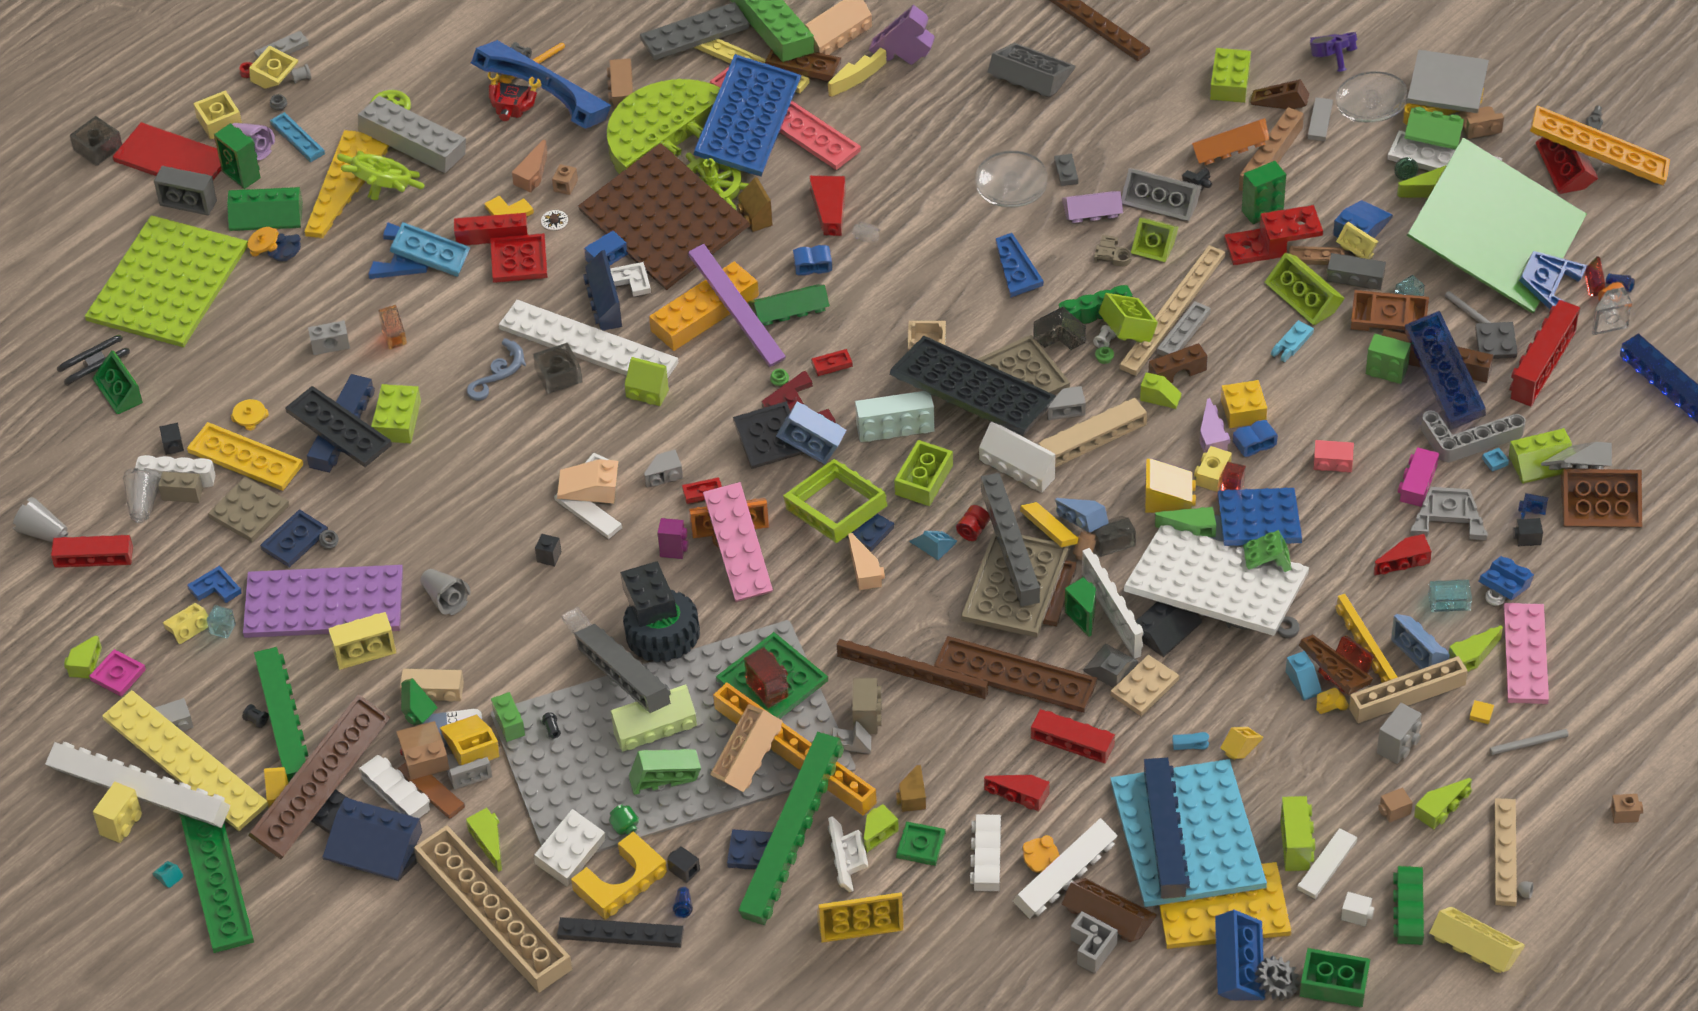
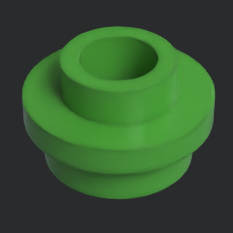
M1100 347L1095 352L1096 359L1102 364H1108L1114 358V351L1110 347Z
M775 369L770 376V381L773 385L783 386L789 381V375L784 369Z

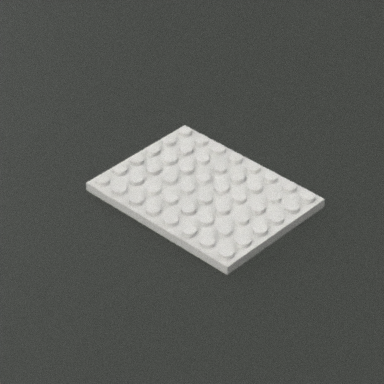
M1161 525L1127 580L1124 591L1274 636L1307 577L1309 567L1291 562L1292 570L1284 572L1281 566H1277L1274 559L1248 570L1244 547L1224 546L1223 541L1214 540L1207 536H1196L1190 531H1179L1170 525Z

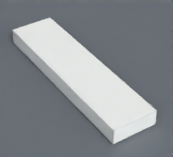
M557 494L554 496L555 501L607 539H610L622 529L620 522L590 501L557 499Z
M1339 828L1301 880L1297 890L1316 899L1356 844L1357 837Z

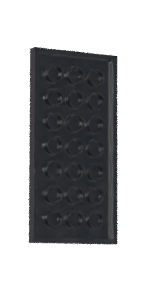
M923 336L891 368L889 374L898 380L913 385L915 388L922 389L933 396H937L948 403L959 406L965 411L972 412L983 419L1001 425L1022 436L1048 410V407L1056 397L1054 394L926 336Z

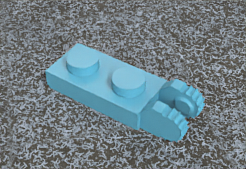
M1298 320L1275 345L1271 355L1276 357L1283 350L1281 361L1286 362L1314 333V328Z

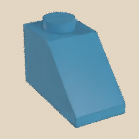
M1303 651L1287 657L1286 673L1302 699L1305 701L1322 693L1315 667L1306 652Z

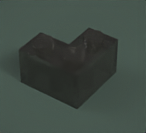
M1062 306L1034 321L1033 339L1044 348L1060 341L1070 350H1073L1086 342V326Z

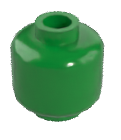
M621 804L610 812L609 822L618 835L627 834L628 836L637 830L636 826L639 823V818L630 806H623Z

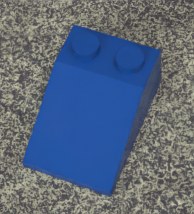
M1361 200L1345 208L1334 220L1333 235L1339 237L1343 227L1349 222L1372 238H1375L1391 220L1393 214Z

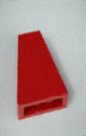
M810 175V192L823 235L842 236L846 177Z

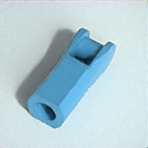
M1200 732L1172 735L1173 750L1207 749L1209 747V734Z

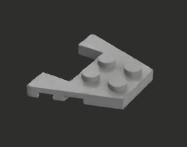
M1430 488L1416 517V521L1411 527V535L1424 534L1428 536L1429 521L1469 523V539L1487 540V531L1483 527V521L1479 517L1470 489Z

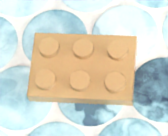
M1147 655L1111 690L1110 696L1142 716L1179 680V675L1150 655Z

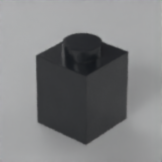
M178 422L159 426L165 455L184 451Z
M1540 518L1517 519L1516 527H1513V538L1517 539L1518 546L1542 544L1543 529Z
M541 534L535 546L537 563L555 567L562 553L559 537Z
M682 846L676 851H672L667 858L668 871L685 883H688L700 871L699 858Z

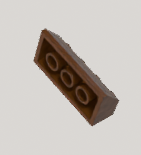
M1087 878L1070 882L1061 904L1067 907V911L1073 914L1084 912L1118 930V934L1121 935L1123 940L1128 942L1141 939L1157 915Z

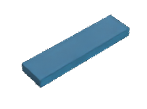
M285 112L270 120L271 125L310 163L325 155L324 149Z

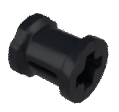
M249 704L244 709L242 718L245 721L255 723L258 728H263L269 719V713L266 711L262 712L256 709L255 705Z

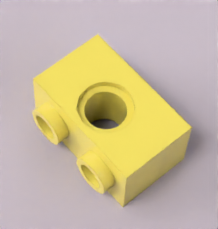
M1210 446L1208 452H1204L1201 465L1195 469L1196 485L1218 492L1231 466L1232 453Z

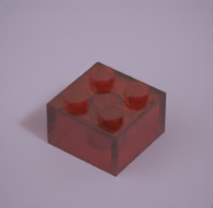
M763 647L744 658L746 683L768 708L788 697L787 670L783 665L780 666L777 663L772 652L769 653Z

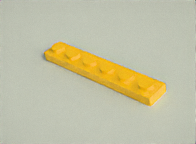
M1346 594L1339 595L1337 605L1335 606L1337 614L1343 617L1346 628L1353 633L1356 644L1361 646L1364 657L1370 660L1373 671L1376 674L1378 673L1381 678V683L1398 678Z

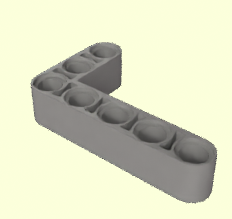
M1430 410L1423 414L1421 431L1434 451L1439 453V459L1443 462H1452L1520 439L1524 434L1526 420L1520 414H1513L1452 435L1440 415Z

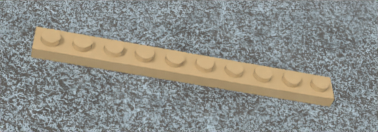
M1210 245L1206 248L1156 315L1155 319L1158 324L1152 341L1136 342L1120 363L1121 370L1137 376L1224 259V251Z

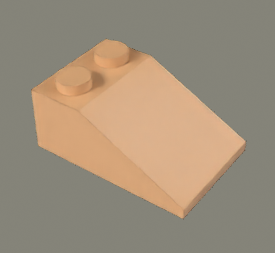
M598 459L561 469L557 499L614 504L618 461Z

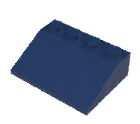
M345 797L336 813L323 859L398 881L422 834L420 818Z

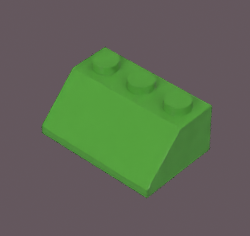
M1421 107L1411 108L1404 138L1456 149L1459 144L1464 119H1461L1458 115H1443L1439 111L1428 112Z

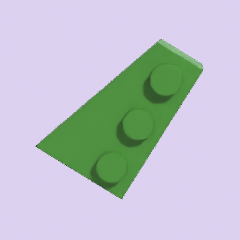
M696 749L638 751L629 773L633 794H640L639 790L652 788V791L658 790V786L665 784L676 786L696 781L701 770Z

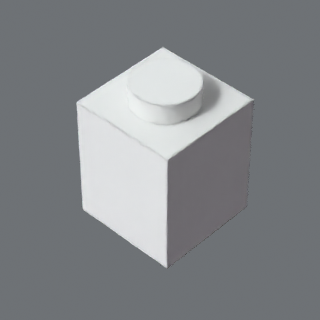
M1348 892L1342 908L1341 920L1366 926L1367 920L1372 919L1375 907H1371L1372 898Z

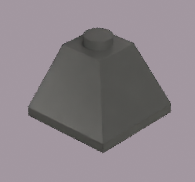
M1105 643L1083 669V672L1096 677L1098 680L1114 688L1137 666L1138 660Z

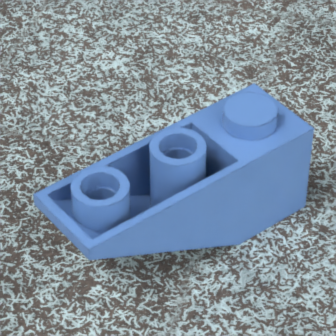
M1055 499L1057 514L1089 533L1109 523L1105 506L1096 501Z

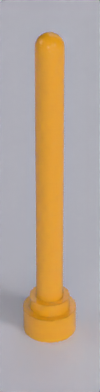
M559 43L534 58L533 61L540 64L563 50L565 44ZM501 74L496 83L497 85L499 82L510 84L517 77Z

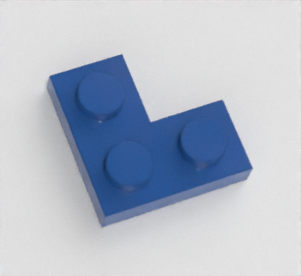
M220 565L187 585L188 590L198 601L213 592H216L225 603L242 594L241 588Z

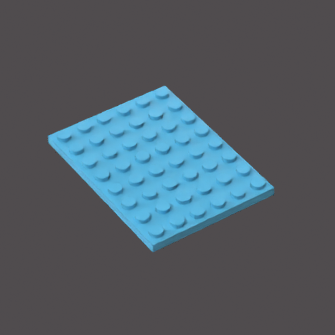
M1230 759L1174 767V777L1171 780L1176 782V793L1173 794L1178 796V809H1176V812H1180L1181 824H1178V828L1183 830V840H1180V842L1185 844L1183 860H1187L1188 872H1185V876H1189L1190 888H1186V897L1161 899L1144 772L1110 777L1111 787L1144 907L1267 888V881Z

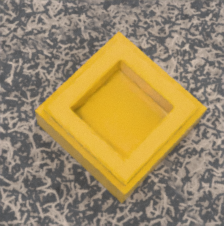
M1474 700L1469 720L1489 724L1494 705Z

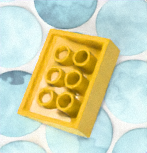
M902 892L819 904L817 917L821 943L904 931Z

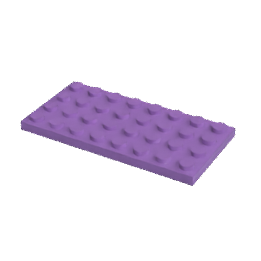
M402 565L248 572L243 627L244 638L329 634L328 628L386 612L392 631H400Z

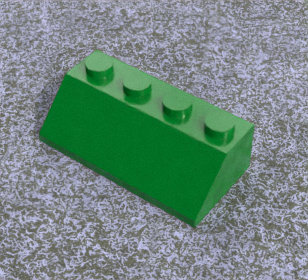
M300 187L228 190L229 231L259 230L264 227L275 229L301 228L303 200Z
M823 284L748 301L750 308L763 326L773 324L772 320L779 319L780 322L790 320V316L796 314L797 317L806 316L808 311L814 310L815 313L826 311L825 307L830 306L826 287Z

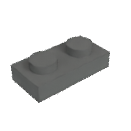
M1072 154L1054 156L1060 185L1078 184V175Z

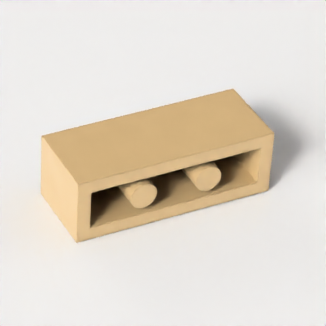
M403 669L401 683L404 680L413 678L432 701H461L464 684L462 670Z

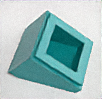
M169 861L152 873L167 888H171L184 877L178 865Z

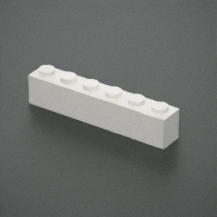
M1100 818L1014 898L1013 902L1029 919L1034 914L1039 916L1046 909L1044 905L1048 901L1052 904L1060 896L1058 892L1062 888L1066 891L1076 875L1080 878L1088 870L1086 866L1089 863L1094 865L1101 858L1099 854L1103 850L1107 853L1115 845L1113 841L1117 835Z

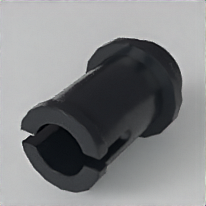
M548 712L543 715L542 724L546 726L548 737L555 739L561 735L556 722L558 718L554 713Z

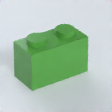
M510 692L491 698L493 713L506 742L525 736L523 720Z

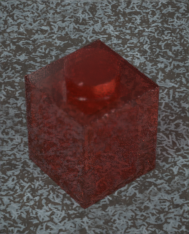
M1227 462L1222 475L1221 490H1242L1245 482L1246 466Z

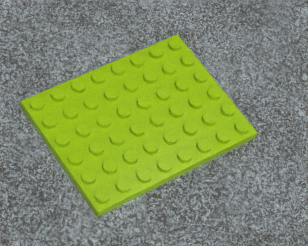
M151 215L86 313L85 319L88 322L184 348L246 251L248 241Z

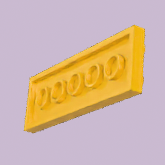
M207 422L187 447L188 453L209 459L217 465L284 491L303 466V460L209 422Z

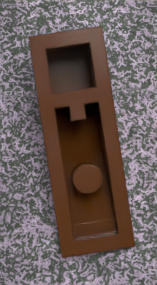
M1301 79L1253 90L1250 103L1251 105L1287 109L1288 107L1292 109L1307 106L1309 92Z

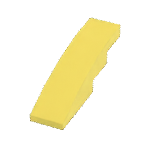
M879 48L871 57L864 55L855 65L848 62L828 82L829 96L832 97L842 93L876 73L887 63L886 50Z

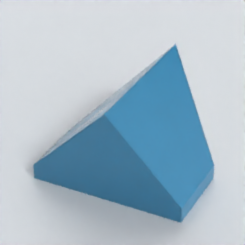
M924 531L922 535L909 542L936 560H939L956 544L957 540L943 531Z

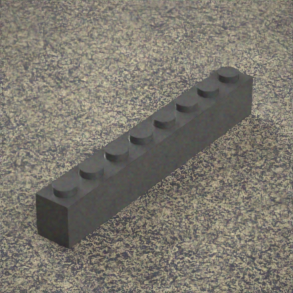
M1000 473L981 476V493L1020 606L1040 603V587Z
M592 624L574 633L578 649L649 713L671 704L669 687L666 684L664 685L657 676H654L648 668H645L639 660L633 658L630 652L625 651L621 644L616 643L612 636H608L604 629H600L596 624Z

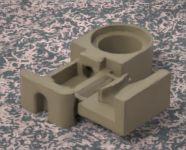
M1102 235L1101 243L1096 246L1094 261L1097 263V259L1113 261L1115 266H1128L1131 263V251L1127 248L1115 246V244L1118 245L1119 243L1118 237ZM1122 254L1128 256L1126 260H1121L1118 257Z

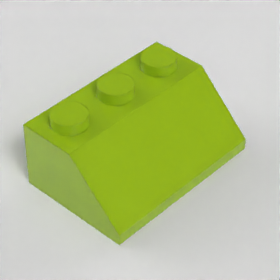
M1565 428L1510 441L1508 456L1522 484L1561 475L1565 468L1549 470V466H1541V463L1572 446V442Z

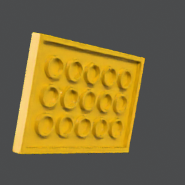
M1277 862L1261 864L1267 881V888L1159 905L1166 948L1216 944L1215 916L1233 909L1261 920L1263 939L1291 936V927Z

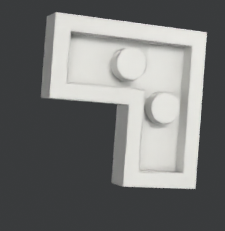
M643 262L610 268L615 286L630 283L633 296L651 293Z

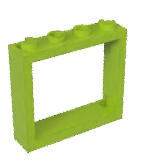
M835 459L783 495L786 510L835 543L841 541L888 506L887 495H885L882 488L876 487L870 480L864 479L856 471H852L845 464ZM836 478L869 499V501L839 523H835L804 502Z

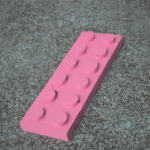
M741 482L703 492L735 602L773 592Z
M1504 603L1507 702L1548 704L1544 604Z

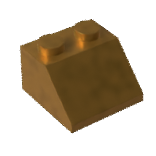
M755 177L739 194V204H737L738 212L743 214V217L749 221V227L752 232L773 226L771 200L758 177Z

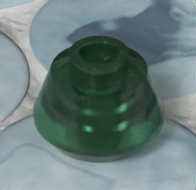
M1410 157L1401 158L1394 168L1396 177L1401 181L1417 176L1419 170L1417 162Z

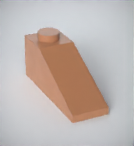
M542 140L512 171L513 185L530 193L540 185L547 158L546 140Z

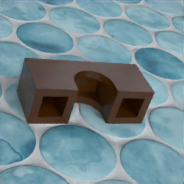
M1197 343L1149 361L1148 373L1164 376L1170 383H1173L1175 374L1180 370L1185 369L1189 376L1206 371L1208 355L1201 345Z

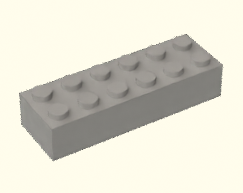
M378 96L358 114L359 131L441 172L446 173L466 153V138L381 96Z

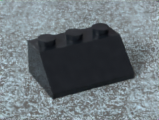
M1157 601L1135 622L1137 625L1140 624L1143 629V644L1164 658L1202 623V619L1196 612Z

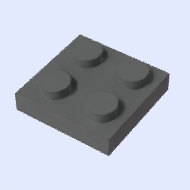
M1513 322L1476 323L1475 331L1478 351L1494 355L1493 359L1517 358L1518 353Z

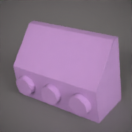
M1120 191L1062 198L1067 220H1072V223L1083 222V218L1090 217V221L1100 220V216L1107 215L1108 218L1119 217V213H1123Z

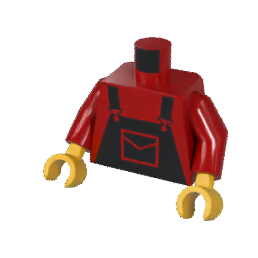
M488 72V78L491 81V85H489V99L492 107L496 108V114L499 115L502 121H509L510 117L520 118L524 112L534 106L537 96L536 89L541 86L539 79H537L536 84H533L534 77H530L529 84L532 87L501 82L496 85V82L499 80V74L496 72V77L491 78V72Z

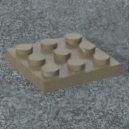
M244 477L208 513V516L213 521L253 543L290 505L288 500Z

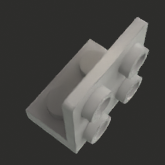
M453 754L447 755L449 770H446L454 790L492 777L488 757L477 759L465 765H459Z

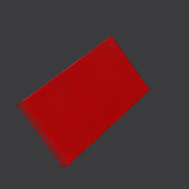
M142 122L112 156L113 161L154 176H157L162 166L212 176L213 181L222 171L217 148Z

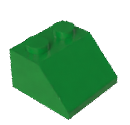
M1083 577L1065 588V613L1088 637L1092 636L1096 588L1093 583L1088 582Z

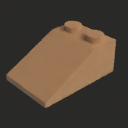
M435 721L396 731L410 780L449 770L446 750Z

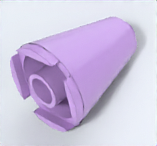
M232 124L254 140V148L258 156L257 160H262L271 153L272 150L270 148L275 143V136L270 128L263 125Z

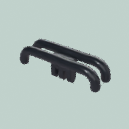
M122 335L113 336L57 366V371L63 372L67 368L83 361L85 368L67 377L64 380V384L70 385L78 379L98 370L107 358L104 357L102 350L123 340ZM123 348L115 353L121 358L129 355L130 349Z

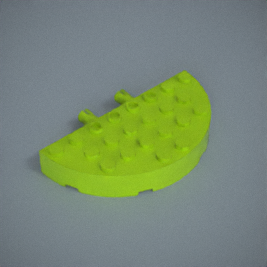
M673 79L644 86L622 100L613 111L607 126L609 156L616 171L620 174L660 143L675 156L679 157L682 150L677 145L693 134L698 139L700 138L720 87L698 80Z

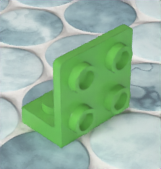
M1279 530L1267 533L1256 540H1250L1243 545L1248 570L1274 559L1277 566H1281L1284 572L1292 570L1289 548Z

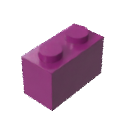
M661 518L657 532L660 557L683 559L684 552L688 551L689 541L686 540L687 528H684V520Z

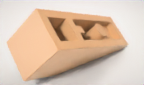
M853 533L848 534L849 548L859 590L882 587V579H885L884 568L879 566L878 559Z

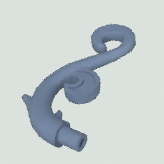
M506 338L502 341V345L510 351V356H514L512 364L507 368L506 360L502 358L495 359L490 366L493 375L478 379L468 385L467 394L470 399L475 401L484 400L489 395V388L484 383L507 378L514 374L521 365L526 366L523 350L515 341H510ZM483 384V385H482V386H483V390H482V391H480V392L474 391V388H475L477 385Z

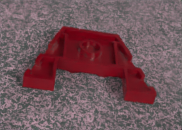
M806 370L762 400V407L765 408L787 401L791 411L797 401L804 404L797 392L813 387L812 380ZM829 408L817 412L818 414L823 415L828 420L836 423L835 418L833 417Z

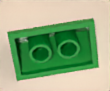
M111 350L92 379L116 414H121L142 404L143 401L138 384L115 351Z

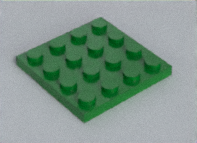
M773 632L718 674L716 681L721 686L725 683L730 684L767 712L781 719L827 683L828 676Z

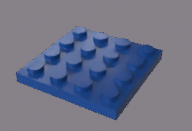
M1295 488L1218 490L1217 497L1224 546L1244 545L1250 540H1256L1267 533L1277 530L1280 531L1287 544L1302 543Z

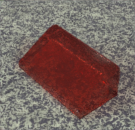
M1596 256L1587 265L1584 272L1589 296H1598V293L1605 288L1601 259L1599 256Z

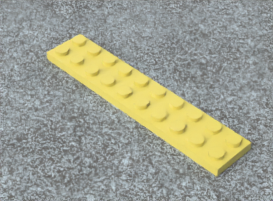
M131 690L102 715L109 725L179 783L182 782L190 785L191 790L194 791L197 788L205 790L211 797L214 794L224 797V802L231 805L225 821L236 830L240 831L268 806L267 800L134 691Z

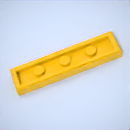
M1039 503L1021 505L1020 512L1061 548L1078 544V537Z

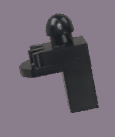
M1205 167L1197 174L1189 170L1182 174L1183 181L1202 186L1201 190L1212 186V182L1209 180L1211 177L1209 169Z

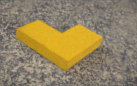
M498 196L484 203L485 208L491 215L526 212L527 217L534 213V209L525 199L508 206Z

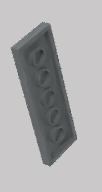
M733 2L641 33L640 39L652 58L657 60L748 29L749 22L736 3Z

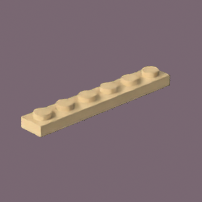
M1495 798V905L1516 906V799Z

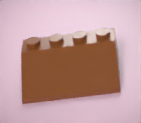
M1563 469L1561 472V498L1564 526L1643 527L1642 470Z

